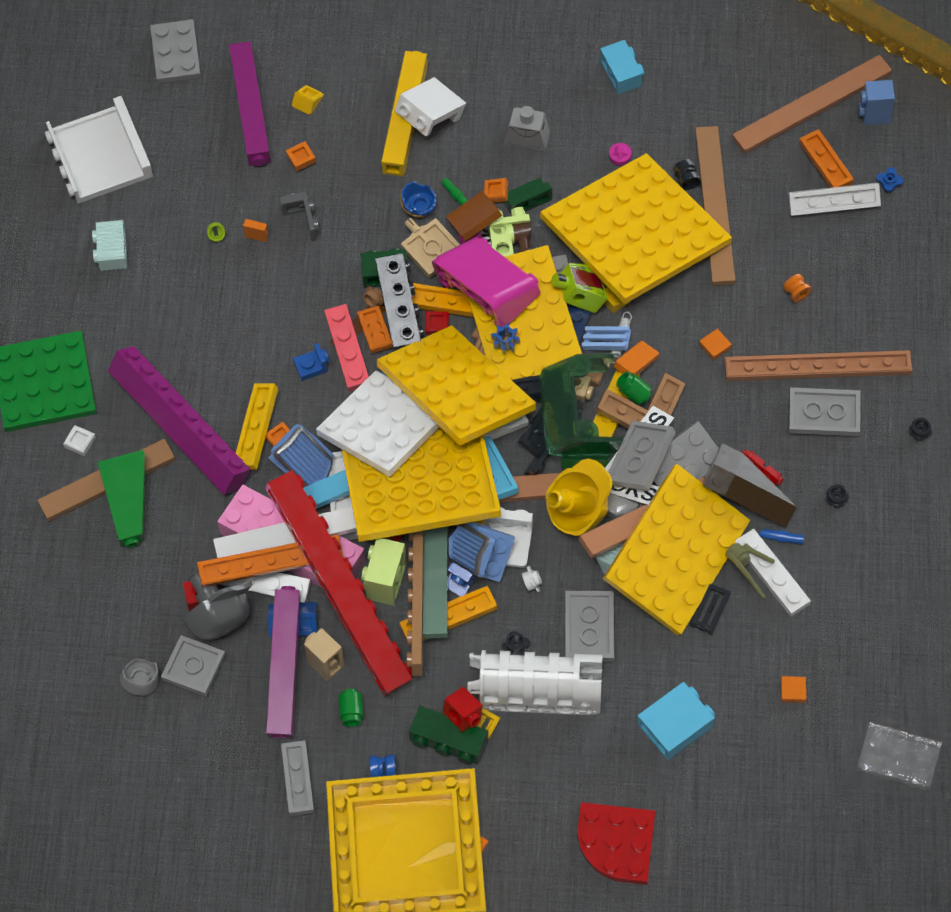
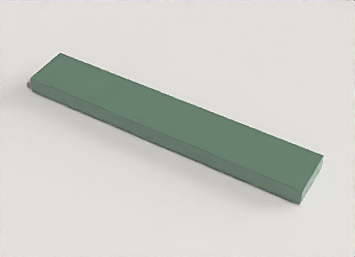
M448 526L424 530L423 639L448 638Z

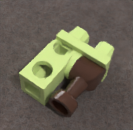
M516 207L511 209V217H503V212L499 210L502 216L488 225L491 247L504 257L514 254L512 244H519L520 250L518 253L531 250L529 245L531 240L529 214H525L523 207Z

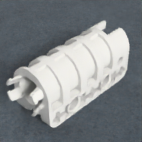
M482 650L481 655L469 654L470 666L480 669V679L468 682V691L471 694H480V703L488 711L596 715L600 713L602 655L574 654V657H560L559 653H549V656H535V652H525V655H511L510 651H500V654H486V650Z

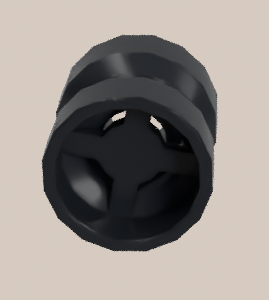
M692 159L681 160L673 167L675 176L679 178L678 184L684 190H691L701 183L700 175L695 171L696 165Z

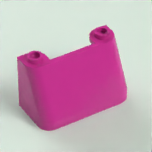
M475 237L440 254L432 261V266L439 282L446 288L449 286L454 288L456 286L481 305L484 313L494 315L496 319L494 324L496 326L502 327L506 326L507 323L510 324L541 294L537 285L539 281L533 274L525 273L494 250L483 237L481 239Z

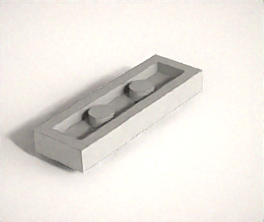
M306 741L282 743L289 815L296 816L314 813Z

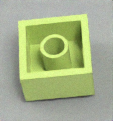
M379 538L376 539L375 545H371L369 548L368 559H370L368 567L364 566L361 580L364 581L363 586L366 591L367 600L371 599L375 602L395 606L407 565L405 543Z

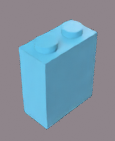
M682 682L641 712L637 717V725L663 756L669 760L713 728L715 714L710 706L707 704L703 705L699 700L697 691L692 686L688 687L685 682Z

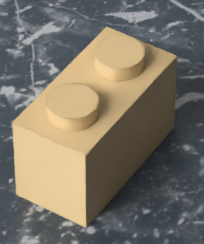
M322 628L317 633L313 632L306 638L304 648L307 663L326 681H329L345 666L342 647Z

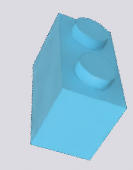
M625 40L600 48V62L617 94L642 86L643 67L640 63L637 64L634 50L632 47H628Z

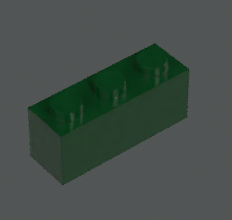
M419 706L409 729V739L414 745L421 748L430 747L443 756L452 755L465 764L474 763L478 765L489 740L488 730L475 726L473 728L469 727L462 732L446 715Z

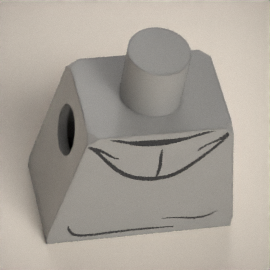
M530 106L514 108L504 144L546 151L550 129L545 113L534 111Z

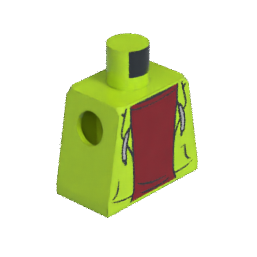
M567 264L560 274L555 273L552 276V286L562 288L563 300L568 304L596 313L608 299L603 282L586 264Z

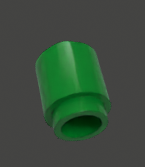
M624 372L616 382L619 392L636 405L645 403L651 396V386L634 373Z
M356 689L343 690V693L338 695L339 719L342 721L343 726H359L364 718L362 694L357 692Z

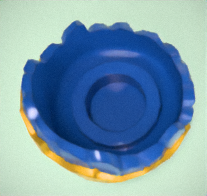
M414 181L406 184L400 192L401 206L411 216L417 218L425 217L432 213L436 207V194L433 190H430L429 185H418Z

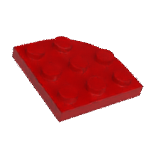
M581 802L578 822V843L582 855L596 872L608 879L647 885L655 811Z

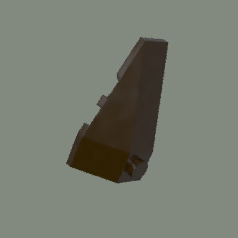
M721 443L702 481V486L786 528L797 506L743 453Z

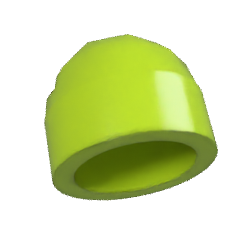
M213 222L207 227V235L212 241H220L225 236V229L222 224ZM214 226H216L218 232L217 236H214L212 228Z

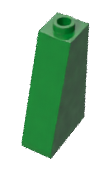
M144 450L98 462L120 547L131 548L144 541L146 479Z

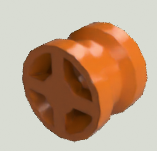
M801 274L792 276L783 285V289L791 294V299L795 303L805 299L812 291V287L809 284H805L804 277Z

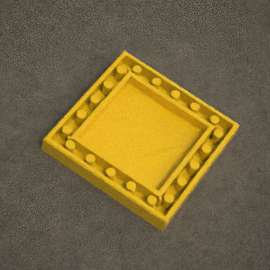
M475 768L326 781L334 912H486Z

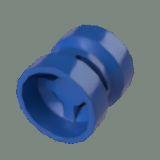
M389 754L382 758H379L377 755L370 756L371 777L396 775L394 754ZM383 762H385V772H383Z

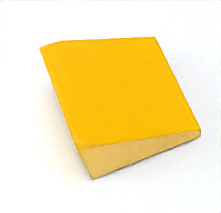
M305 85L294 93L292 106L310 115L320 103L324 94Z
M608 287L605 288L608 299L604 302V305L614 314L626 304Z

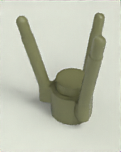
M734 543L728 548L725 556L740 570L760 597L765 599L766 595L753 580L745 566L751 559L749 553L772 564L775 563V560L753 549L747 543L743 546L739 543Z

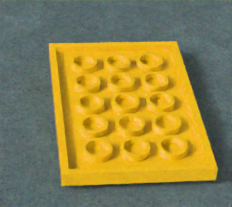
M546 245L505 256V258L525 273H531L538 279L539 283L537 285L541 294L509 324L512 330L518 329L517 337L520 338V344L514 345V352L509 350L505 354L502 353L500 348L494 349L493 347L495 341L491 339V334L497 333V326L494 324L495 316L484 313L482 306L468 296L485 356L511 380L544 374L545 380L549 381L562 377L564 370L574 373L586 371V365L566 302L563 300L562 288L553 287L551 284L552 276L557 272L549 246Z
M452 325L420 339L421 342L416 341L377 359V367L460 446L536 410V402Z
M675 464L668 472L602 579L678 636L684 631L701 603L709 584L713 583L727 560L725 556L726 551L731 545L736 543V539L741 537L750 519L712 490L702 486V482L681 466Z

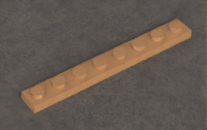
M424 531L409 533V541H413V547H409V562H413V568H408V582H413V589H408V603H412V610H408V624H412V631H407V645H412V652H407V667H412V676H422Z

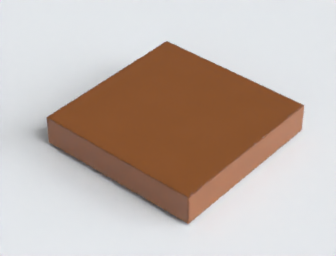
M481 191L445 217L463 240L467 241L500 218L502 214L486 194Z

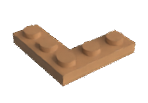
M665 373L655 390L647 410L606 389L595 411L629 429L632 420L641 422L652 406L671 415L685 383Z

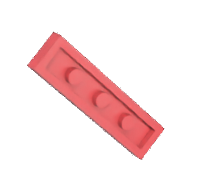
M347 304L324 311L346 385L350 392L356 390L369 376Z

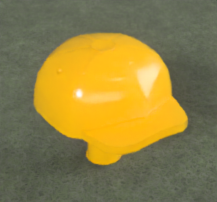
M593 459L581 460L572 468L563 470L549 486L546 492L547 511L551 522L560 531L574 536L582 535L595 529L606 516L609 510L608 496L613 485L610 474L602 464Z

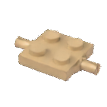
M409 218V221L405 222V226L410 229L412 234L401 243V249H406V254L430 279L436 274L432 261L440 254L460 244L436 218L427 225L420 227L412 218Z

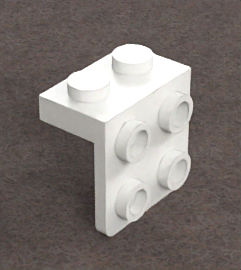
M500 507L502 517L485 519V525L491 527V529L515 536L506 566L524 568L527 566L533 529V513H528L525 510L510 511Z

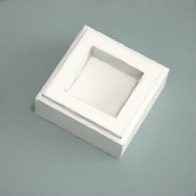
M74 425L63 445L64 448L85 456L96 436L94 433Z

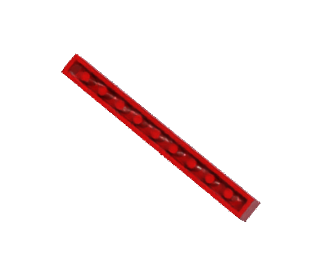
M291 470L268 482L265 489L385 697L409 684L412 680V670L410 667H407V662L403 663L399 657V654H401L396 642H391L387 636L389 631L384 621H379L375 615L377 610L371 599L367 600L363 594V591H365L363 584L359 578L355 579L352 575L351 570L353 568L351 563L340 554L339 550L341 547L334 536L331 538L327 529H329L327 521L323 516L319 517L315 508H317L315 500L311 495L307 496L304 491L305 484L299 474L295 475L294 471Z

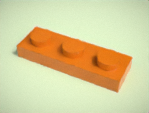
M819 129L799 139V144L830 188L853 184L854 178Z

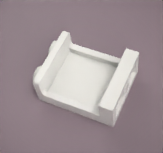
M434 77L402 93L395 112L424 136H428L433 126L447 118L453 122L460 120L466 102Z

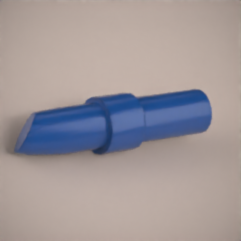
M764 529L758 534L760 537L777 540V542H790L802 545L805 536L788 533L783 530L775 531Z

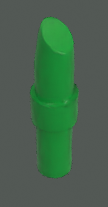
M448 178L441 182L444 188L451 194V197L460 205L468 201L464 193Z

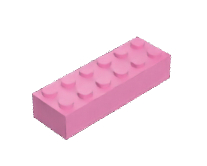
M242 485L217 523L220 534L229 536L284 523V520L271 499ZM339 536L343 556L351 563L353 568L351 573L355 578L366 561L365 550ZM310 566L289 570L302 578L311 579V583L321 587Z

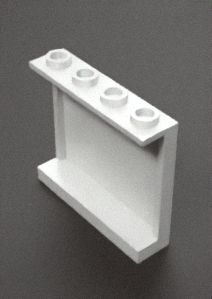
M122 96L113 98L114 107L52 128L50 122H46L48 131L45 132L49 144L53 143L55 147L52 149V153L56 162L60 161L62 166H59L62 178L68 179L69 183L66 184L70 197L75 196L78 204L153 177L150 162Z

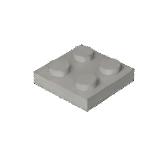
M181 635L161 675V679L206 697L226 656L225 651Z

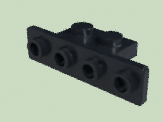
M579 399L573 402L563 417H560L546 404L540 408L517 441L535 456L523 473L525 476L534 473L537 475L545 466L543 461L547 456L549 457L554 453L557 448L556 442L558 439H562L570 429L568 425L571 420L574 421L581 414L582 410L580 407L584 401Z

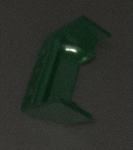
M613 353L576 354L546 366L541 371L539 387L545 447L551 455H615L619 450L623 437H599L598 427L594 422L579 420L574 378L585 377L589 373L607 372L614 359Z

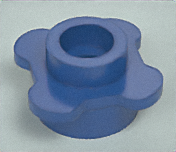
M892 167L888 168L883 174L879 173L876 178L880 182L881 187L886 191L895 190L904 181L902 177L897 175L896 169Z

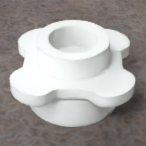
M527 566L528 571L522 573L524 583L529 591L536 589L537 592H540L541 577L537 570L534 571L530 566Z

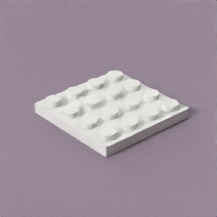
M375 371L316 428L318 436L390 477L440 426L389 377Z

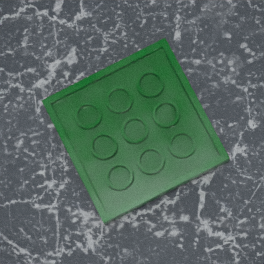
M82 331L0 346V409L5 432L97 414Z

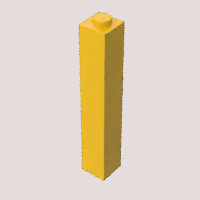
M405 51L381 161L383 174L405 177L415 127L396 113L395 108L402 93L424 83L428 67L427 53Z

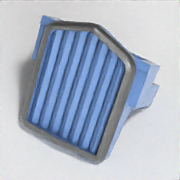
M296 424L271 449V455L268 459L283 473L293 470L295 475L299 474L306 487L329 476L334 454L302 425Z
M476 522L460 524L448 539L449 558L452 562L475 576L500 582L515 536L491 529L489 526Z

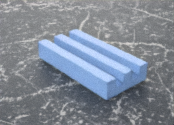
M629 326L585 327L586 334L583 336L584 342L581 345L583 350L628 349L631 335Z

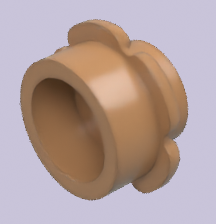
M368 287L363 294V300L372 308L383 304V295L380 289Z

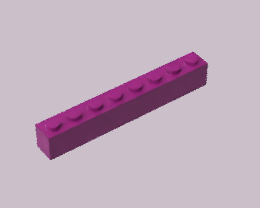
M134 346L117 350L108 372L224 495L239 490L250 468L155 367L150 364L139 350Z

